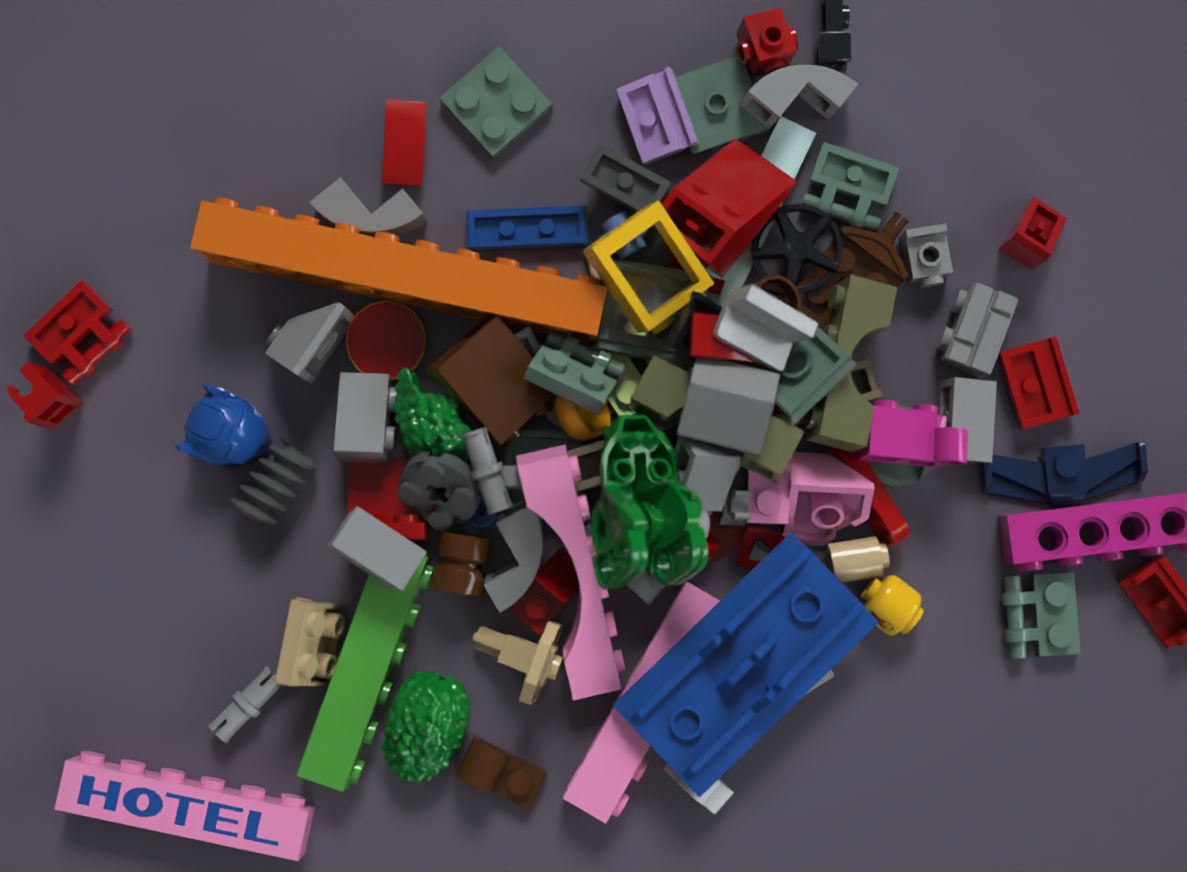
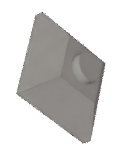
M338 302L288 319L284 326L278 325L268 337L266 345L269 348L265 354L302 379L313 384L347 334L348 326L355 316Z

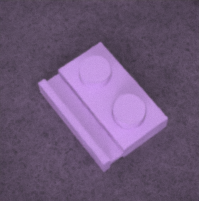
M670 67L665 68L662 72L648 75L616 89L644 165H649L683 151L682 149L699 144L674 72Z

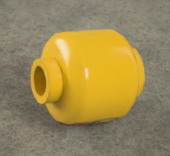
M889 575L882 581L875 577L861 594V597L866 600L864 606L879 622L876 627L890 636L898 633L906 635L917 624L924 612V609L920 607L922 601L920 593L895 575Z

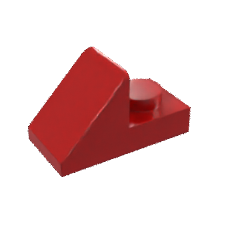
M560 547L536 574L526 592L509 608L513 614L538 635H541L548 621H552L579 589L578 575L571 555Z

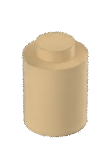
M876 536L826 545L829 570L841 583L882 577L883 568L890 566L887 546L885 543L879 544Z

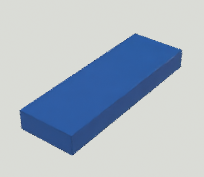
M586 205L466 210L467 247L470 251L493 252L588 247Z

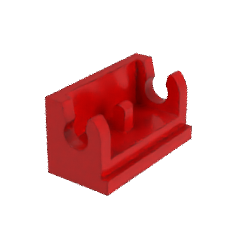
M29 361L20 370L24 378L32 384L31 393L22 396L16 387L12 385L7 387L10 398L25 413L23 418L27 423L55 429L83 403L54 370Z
M1151 556L1120 579L1117 584L1166 648H1171L1175 644L1180 647L1187 643V585L1165 556Z

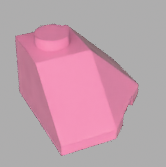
M794 452L790 459L788 524L782 525V533H786L787 537L792 532L804 545L824 546L836 539L835 533L849 524L856 527L869 519L874 494V483L831 454Z

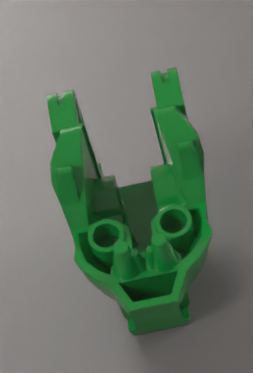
M620 415L610 426L604 427V446L600 460L602 492L595 504L591 517V532L596 552L592 556V562L597 583L603 589L625 586L645 571L647 560L650 573H654L659 584L663 586L682 584L702 571L707 563V543L703 527H699L702 511L699 492L690 490L679 483L676 472L678 458L674 448L664 433L655 427L647 415Z

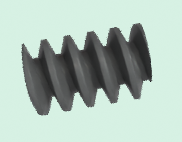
M281 437L279 438L284 444L283 447L271 444L268 446V449L274 456L273 461L264 458L258 460L265 472L263 474L253 471L249 472V476L255 483V486L250 487L243 484L239 486V489L246 497L244 501L232 497L229 500L235 508L262 526H265L263 522L270 524L278 523L279 519L273 508L281 511H286L289 508L282 497L283 495L292 498L297 497L298 492L292 482L303 485L307 483L308 480L301 470L315 471L317 469V465L310 457Z

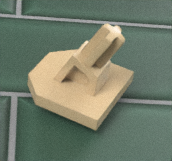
M548 621L538 644L509 634L505 635L483 626L474 633L472 638L474 640L473 646L479 651L498 658L497 662L527 674L519 701L531 705L536 702L540 689L546 684L547 679H556L563 657L556 655L559 649L557 643L564 625L555 621Z

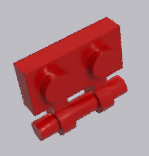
M81 280L23 336L51 365L56 366L62 359L67 357L73 364L62 375L74 386L82 377H89L97 370L95 365L111 350L114 352L124 344L122 339L132 328L120 318L109 329L102 321L114 310L86 281ZM93 331L99 339L83 354L76 346Z

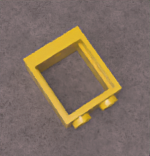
M659 200L646 205L582 251L638 333L650 330L653 334L659 333L674 322L671 316L683 306L684 308L688 307L692 300V297H690L692 291L706 296L704 291L714 284ZM654 224L693 283L649 314L610 255Z

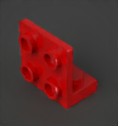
M388 459V464L348 462L347 515L358 506L408 540H429V522L412 512L396 496L400 475L410 459Z

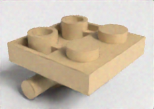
M296 597L295 600L291 599L275 683L287 686H329L337 664L336 652L339 638L345 628V605L317 602L302 597Z

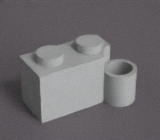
M679 435L674 450L678 458L676 468L680 484L688 489L699 492V498L702 503L699 527H703L706 539L710 529L709 515L713 511H722L727 505L728 492L734 475L739 471L741 456L735 449Z

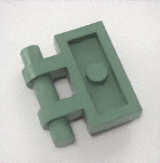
M823 142L809 183L823 187L821 197L805 193L801 204L816 207L828 214L832 219L849 224L848 227L877 233L881 218L869 215L867 212L870 204L882 208L887 206L899 167ZM838 192L858 199L855 209L834 203L835 193Z
M551 331L547 338L546 346L542 345L528 365L524 379L599 415L617 383L616 380L619 381L626 366L612 360L613 355L603 350L598 353L579 344L580 339L570 334L565 337Z
M1074 572L1029 575L1031 591L1023 592L1021 591L1020 576H1005V593H1001L1002 606H1006L1008 629L1004 630L1005 642H1009L1010 658H1027L1026 641H1035L1036 656L1039 657L1081 654ZM1024 604H1032L1033 628L1024 627Z

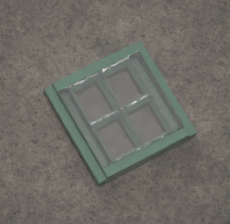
M615 259L614 262L649 314L693 283L685 270ZM708 289L704 291L706 296L708 295ZM608 290L597 351L603 350L607 353L652 360L654 355L661 359L671 357L685 366L694 367L695 365L689 359L664 345L684 306L671 315L674 322L659 333L653 334L651 330L638 333Z

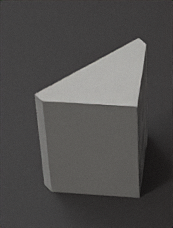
M696 358L677 435L760 456L775 403L780 374L726 360Z

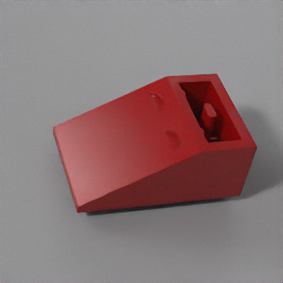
M735 138L676 185L661 205L700 263L723 278L798 182Z

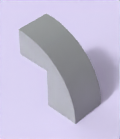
M793 65L778 69L760 79L739 102V105L770 129L798 95L828 120L841 107L858 83L831 68L818 65Z
M341 177L309 202L315 211L330 225L335 227L336 223L349 224L360 228L359 234L375 237L376 231L400 236L411 232L427 222L423 212L404 189L400 190L371 214Z
M525 500L497 515L496 525L516 558L487 573L485 577L484 587L499 613L513 605L526 592L536 576L542 556L544 535L542 517L528 508Z

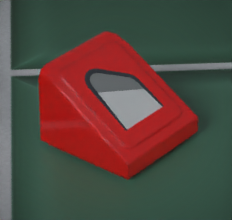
M743 526L736 566L754 569L785 539L786 533Z

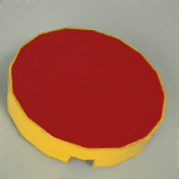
M381 301L369 304L355 315L348 326L346 346L349 358L360 372L389 374L391 381L398 380L397 375L400 369L408 368L412 373L422 362L426 353L427 337L424 325L414 311L401 303Z

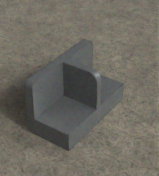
M602 144L598 145L580 177L581 183L611 198L614 206L619 208L622 204L636 213L650 203L658 200L661 203L663 198L666 199L671 186V182Z

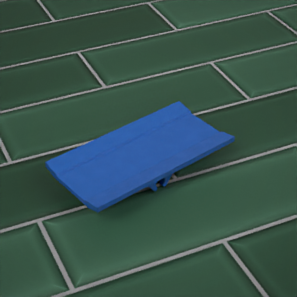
M791 532L636 681L613 706L700 798L879 622L807 546Z

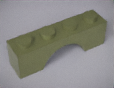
M849 275L831 289L828 308L832 309L830 322L826 324L823 332L851 357L856 344L863 336L875 335L890 327L897 287ZM851 371L806 413L804 426L809 428L807 441L850 452L867 447L875 406L864 399L858 392L852 380Z
M654 355L631 396L629 409L641 415H647L650 420L664 427L669 426L682 416L692 374L688 373L685 365L671 357L661 359ZM779 413L775 414V416L771 415L760 456L740 451V466L778 484L804 431L797 428L798 424L794 423L786 415Z

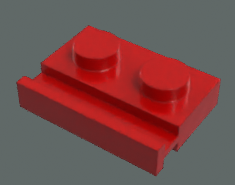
M1056 336L999 352L997 358L1019 431L1080 414Z

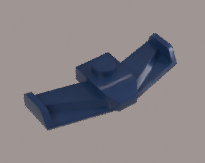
M1144 440L1087 459L1085 444L1040 448L1041 462L993 454L992 463H980L984 494L1049 504L1054 508L1079 506L1083 501L1142 482L1148 473L1146 443Z

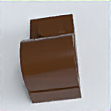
M475 734L455 775L476 789L487 793L492 791L529 810L547 771Z

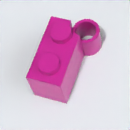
M874 401L873 406L875 407L867 447L858 450L857 460L938 468L943 465L958 466L967 464L969 431L963 428L946 427L947 416L938 415V406L919 404L914 405L913 409L899 408V403L896 401Z

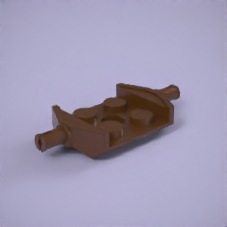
M894 212V215L884 228L877 233L843 226L840 230L843 252L837 271L823 286L810 292L800 293L801 311L807 317L817 322V326L822 331L826 324L830 322L832 309L828 308V299L831 289L837 281L845 279L849 275H855L895 286L898 289L909 276L893 246V240L909 223L903 217L898 225L895 226V223L902 216L900 213ZM835 240L830 243L823 253L832 260L835 257ZM813 266L797 287L806 286L818 281L827 271Z

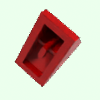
M1033 196L999 249L1033 270L1045 262L1051 255L1067 218Z

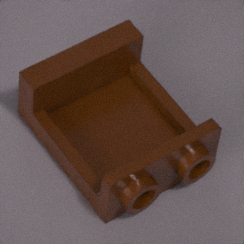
M498 315L483 318L425 370L435 383H444L481 428L487 427L491 445L503 444L507 446L515 441L523 432L521 426L529 418L535 419L544 414L551 407L552 402L550 399L555 395V393L524 379L527 367L533 358Z

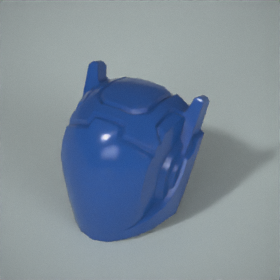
M205 383L203 389L207 393L191 409L184 427L185 442L183 444L177 443L176 449L205 462L228 467L250 464L265 457L270 451L268 446L272 445V437L262 415L243 398L220 387L216 388Z

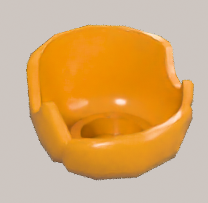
M556 395L555 416L558 425L569 437L581 442L593 440L604 433L605 426L611 425L607 402L598 415Z

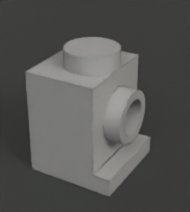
M946 223L908 229L899 237L904 266L909 274L907 284L919 282L920 288L939 286L944 284V278L953 273L946 236ZM926 249L934 251L935 262L926 261L923 257V251Z

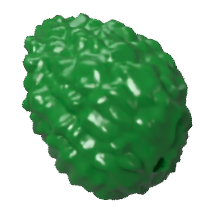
M408 368L400 369L397 375L399 382L394 387L396 396L393 406L397 413L395 421L399 425V438L404 443L407 454L412 458L421 452H430L428 456L441 457L443 453H447L463 461L467 460L469 455L461 435L475 431L476 428L474 424H469L465 420V413L460 410L461 405L458 404L456 397H447L445 393L437 395L424 393L416 373H411Z
M427 670L417 671L412 677L405 679V683L401 685L398 692L394 695L393 705L389 708L388 722L385 723L386 728L384 730L386 738L380 745L381 749L386 752L384 760L390 764L389 770L391 775H397L406 783L412 781L420 784L424 778L430 781L434 775L439 774L441 769L449 767V760L462 747L463 735L469 724L468 717L471 714V701L468 697V692L464 690L458 680L452 676L440 675L436 671L428 672Z

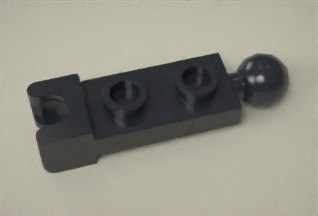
M821 0L822 32L819 33L815 42V65L831 68L836 71L847 70V62H851V32H843V29L849 28L850 10L849 5H843L842 0Z

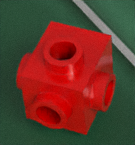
M781 7L743 17L736 33L739 59L743 65L747 64L751 77L761 74L768 75L778 69L788 67L798 49L796 32L793 27H788Z

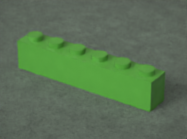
M425 555L403 591H394L373 576L368 575L296 776L340 792H345L351 783L358 784L366 762L360 759L365 744L372 745L379 727V722L373 720L378 705L386 706L393 688V683L387 681L392 666L400 667L406 652L407 644L401 642L406 627L414 628L421 609V605L415 604L420 588L428 589L433 576L434 567L429 565L431 556Z

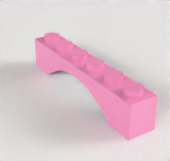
M565 445L516 456L517 467L526 505L542 517L559 535L572 557L578 575L579 594L577 612L571 632L562 647L573 700L621 690L619 675L625 674L626 669L621 649L614 651L612 649L610 637L618 635L613 612L604 613L601 599L609 597L608 590L599 586L594 573L592 556L596 552L592 535L586 536L583 521L591 520L586 495L577 497L574 484L575 481L582 480L577 456L568 457Z

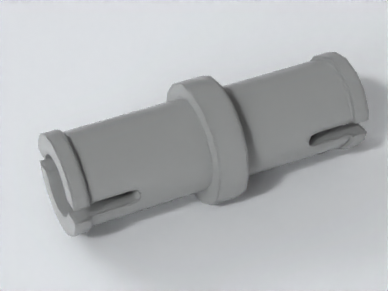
M487 427L463 434L461 437L464 440L474 470L470 472L472 480L477 479L487 508V514L489 515L513 507V504L510 501L501 474V470H504L502 462L497 463L487 433Z
M268 665L243 691L237 690L232 696L234 700L213 722L208 724V727L213 732L217 731L215 735L223 742L228 743L230 738L251 717L257 718L261 713L260 708L281 686H284L275 683L277 673Z

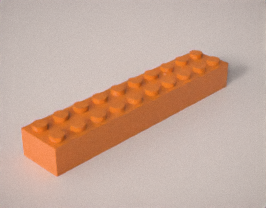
M215 197L214 203L201 200L190 249L208 263L479 321L485 317L498 315L507 327L520 329L530 326L532 332L550 335L551 331H554L565 337L570 334L580 339V342L594 345L598 343L608 287L601 286V280L596 277L579 274L576 280L560 277L561 271L550 267L537 266L536 271L520 268V262L508 258L497 257L494 263L480 260L479 253L466 249H456L455 254L439 251L440 245L428 241L416 240L415 246L400 243V237L391 233L376 231L375 237L359 234L360 228L349 224L336 223L335 228L319 225V219L307 215L296 214L295 219L292 220L279 217L280 212L278 210L265 206H255V210L250 211L239 208V202L227 198Z

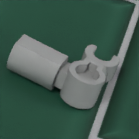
M740 466L739 471L732 480L728 492L727 505L722 511H715L718 525L744 526L745 521L751 520L752 513H748L747 505L748 499L752 497V491L746 490V468Z

